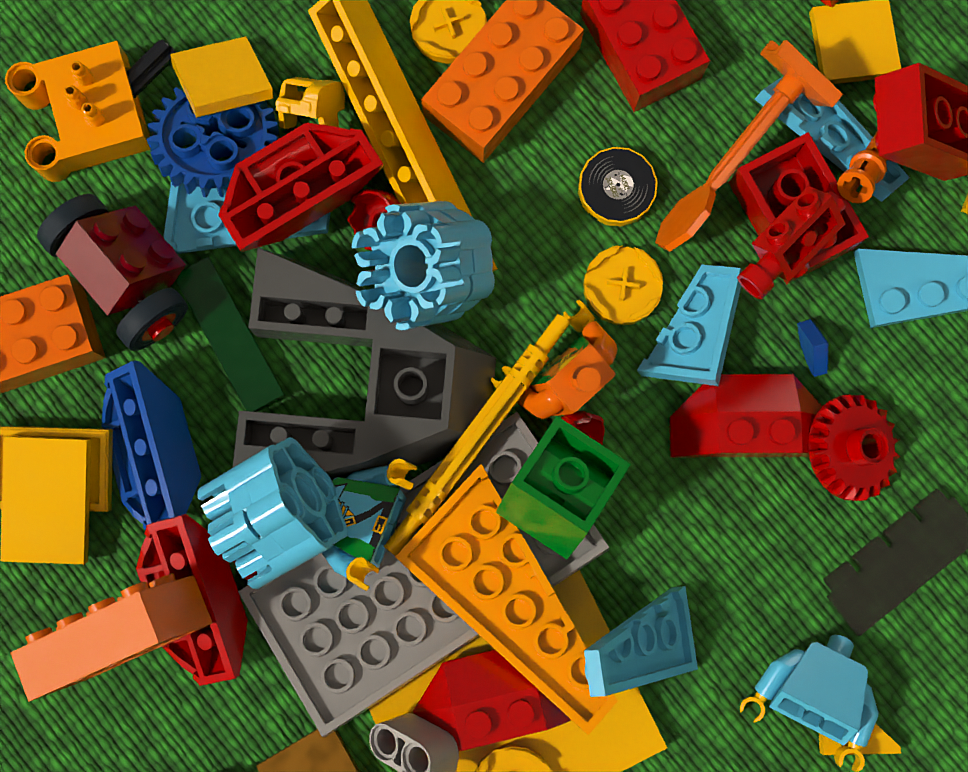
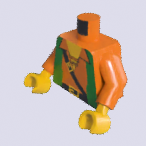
M580 300L576 301L580 306V310L576 315L569 316L564 311L563 316L571 323L570 325L577 332H582V335L539 372L517 402V404L538 418L546 419L550 416L575 413L616 375L610 365L616 358L617 345L597 321H594V315ZM502 367L505 376L511 370V367ZM492 377L491 382L494 385L495 389L499 386L502 380L497 381Z

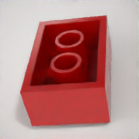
M582 0L580 15L633 112L703 78L710 59L676 0Z
M921 63L875 77L873 105L877 112L878 132L875 136V143L879 151V157L943 181L968 175V86Z
M809 132L739 167L728 182L758 236L808 186L825 193L831 191L843 200L846 208L841 212L845 225L837 232V241L831 247L821 249L809 261V269L804 275L854 250L869 238L849 201L840 195L837 189V180ZM792 278L789 282L784 280L787 285L798 278Z

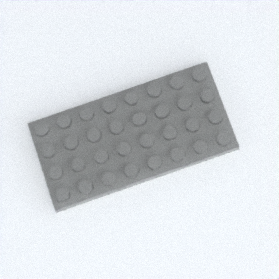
M518 412L501 423L439 508L480 464L484 467L497 493L503 499L510 484L538 444ZM442 461L410 480L414 484L411 490L399 488L407 499L394 532L407 516V507ZM423 523L419 526V528L416 530V532L413 534L410 540L424 526ZM594 524L567 560L518 528L552 587L609 551V546ZM387 549L380 564L379 573L371 571L364 578V583L370 587L367 591L336 573L322 553L259 589L251 588L248 585L238 591L322 737H327L480 636Z

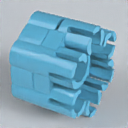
M434 201L388 205L385 207L387 212L381 213L377 221V227L358 231L353 237L352 248H372V251L358 252L354 255L357 264L360 267L375 266V270L360 272L356 283L359 286L375 284V288L356 291V296L364 307L370 306V309L375 310L384 309L390 323L397 322L395 328L398 330H408L457 320L465 311L474 307L481 299L487 298L494 289L495 279L492 272L493 259L490 247L492 242L491 232L484 222L475 220L466 212L457 209L451 202Z
M291 437L276 445L268 446L198 489L199 500L203 501L211 495L214 497L201 505L207 518L212 520L208 524L207 531L211 535L208 538L210 546L218 556L222 554L223 560L230 563L236 560V569L242 578L256 571L257 575L248 579L247 585L254 589H259L328 550L333 544L344 539L348 534L347 525L343 518L335 486L331 478L303 447Z

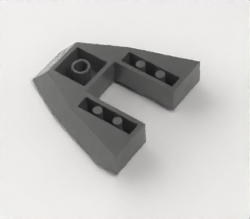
M258 248L249 329L256 337L372 347L365 421L239 411L233 467L268 446L276 445L289 437L295 439L320 468L329 475L332 481L337 477L346 478L352 472L379 466H389L392 461L399 458L418 466L449 453L493 394L494 385L491 382V378L495 379L496 357L440 323L408 330H398L395 328L397 322L390 323L384 309L375 310L370 309V306L364 307L361 305L356 296V291L365 290L366 288L305 262Z

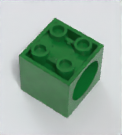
M556 416L510 484L495 513L567 560L588 534L631 464Z

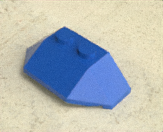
M131 361L105 374L104 385L107 387L103 399L102 428L113 429L112 467L122 503L133 517L143 524V529L145 530L146 525L152 522L186 514L202 476L180 398L140 361Z

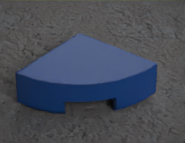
M811 319L797 323L801 348L812 375L816 377L827 374V340Z

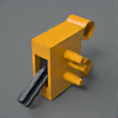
M159 40L130 67L128 56L118 41H113L35 64L18 62L12 65L7 70L5 76V84L8 90L25 107L32 110L42 109L50 103L60 141H56L46 135L31 139L24 151L27 163L44 179L51 182H59L66 179L71 172L150 150L147 138L150 135L138 95L171 64L170 54L176 53L175 50L166 41ZM36 81L32 89L23 91L29 82ZM56 153L55 159L50 164H42L48 154Z

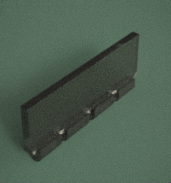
M935 489L914 506V510L922 519L920 522L913 513L907 511L883 531L884 536L891 544L889 547L879 536H876L851 556L860 569L856 572L852 565L845 561L823 578L825 584L832 591L826 597L856 636H861L968 549V514L955 497L947 499L940 490Z

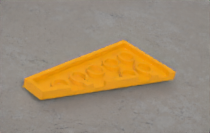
M480 464L395 557L580 729L589 735L618 701L614 694L590 697L589 685L585 676L584 650L587 648L518 527L495 513L502 499L489 479L484 467Z

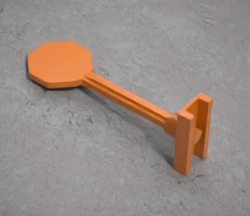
M784 40L780 46L774 41H769L760 54L783 75V78L773 89L775 93L711 171L706 183L679 200L661 222L655 241L660 248L670 252L693 237L711 214L716 190L727 182L787 105L793 104L801 93L814 106L833 107L842 97L843 93L788 40Z

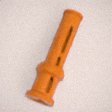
M876 134L872 137L865 150L856 153L852 157L849 170L843 172L838 179L837 189L840 195L852 203L868 201L875 191V184L879 183L887 172V159L879 157V151L875 143ZM861 184L863 187L859 192H856V190Z

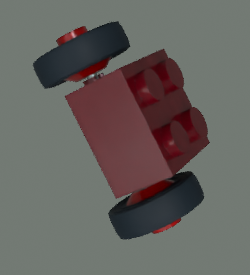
M83 194L60 205L48 215L39 227L37 238L43 248L51 256L59 257L107 316L132 307L121 320L116 331L120 340L131 351L144 349L163 339L185 316L188 310L186 301L175 289L170 287L186 264L136 205L109 212L95 195Z

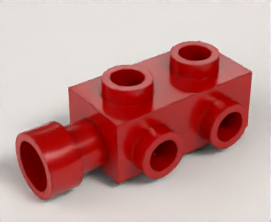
M808 186L751 243L760 260L756 264L750 263L737 276L741 286L750 295L762 300L774 288L773 282L778 277L789 282L792 278L804 275L809 269V261L821 249H827L837 241V232L845 225L841 212L846 208L843 200L831 191L825 193Z

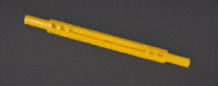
M557 314L534 345L529 344L407 507V516L383 546L396 556L422 523L425 525L545 366L549 360L548 353L571 324L565 317Z

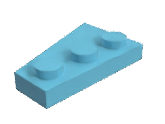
M714 265L700 266L678 302L677 306L679 309L668 327H663L656 338L657 345L648 359L644 358L637 369L641 376L719 386L741 284L737 279V276L742 272L741 268Z

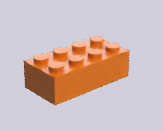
M506 0L423 96L421 101L424 117L484 163L580 49L584 28L547 0Z
M69 274L0 296V394L106 358L84 287Z
M174 573L150 582V588L146 581L135 584L120 591L122 596L117 598V602L114 597H110L90 605L86 617L83 616L82 612L76 613L57 621L56 631L54 632L51 627L26 636L27 645L10 653L28 702L89 680L213 624L194 575L176 580Z

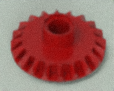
M842 395L828 401L817 412L809 432V459L816 477L831 494L848 501H863L880 495L882 488L890 486L889 477L897 472L894 467V461L901 457L895 452V444L900 440L893 436L892 430L895 424L887 421V410L879 409L876 400L865 399L864 395Z

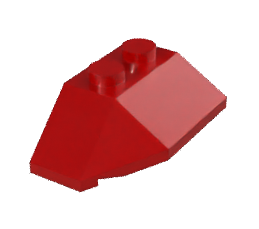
M305 123L235 165L224 204L221 206L218 216L241 252L280 242L351 200L384 165L362 130L352 128L349 130L329 125Z
M721 374L719 386L702 384L669 417L670 458L809 457L808 439L810 427L822 406L794 374Z
M187 514L146 525L144 533L146 537L141 546L136 566L140 583L146 581L150 588V582L174 573L176 580L194 575L213 623L162 646V648L181 667L193 674V679L200 686L236 679L240 676L248 619L229 562L223 560L222 554L218 556L213 551L208 541L211 535Z
M495 649L444 661L412 714L450 733L454 737L459 751L549 730L572 721Z

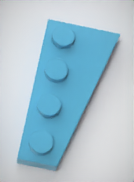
M783 76L764 88L755 100L764 106L775 93L773 89ZM801 93L793 104H788L778 117L779 120L799 136L809 132L820 153L844 172L849 170L852 157L856 153L865 150L872 139L869 132L839 100L833 107L814 106ZM890 160L886 161L887 172L884 178L875 184V191L873 193V196L881 202L910 178L897 163Z
M171 182L163 238L173 247L177 254L237 246L218 216L221 206L224 204L228 187H225L224 197L219 196L216 188H211L206 198L203 197L198 186L191 194H188L184 182L177 187H174ZM330 212L286 239L328 233Z
M859 248L853 252L870 328L968 311V256Z
M685 586L670 588L584 650L585 676L589 685L590 697L608 696L698 670Z

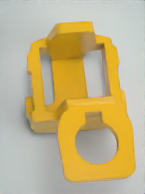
M302 77L286 79L281 85L280 94L276 100L279 126L283 129L295 127L298 115L318 118V122L321 125L339 127L338 112L345 109L344 86L342 82L333 80H316ZM297 86L308 87L305 91L297 90Z

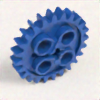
M176 87L174 88L176 99L173 101L163 97L161 100L165 111L153 110L156 122L148 123L151 136L147 138L154 164L158 165L162 177H170L174 187L184 182L188 194H191L198 186L203 197L207 198L211 188H216L219 196L224 197L225 187H228L235 165L278 140L279 129L277 122H275L273 108H268L267 101L265 100L196 118L185 93ZM240 125H245V127L243 128H235ZM193 144L188 148H182L185 145ZM222 157H231L225 161H217Z

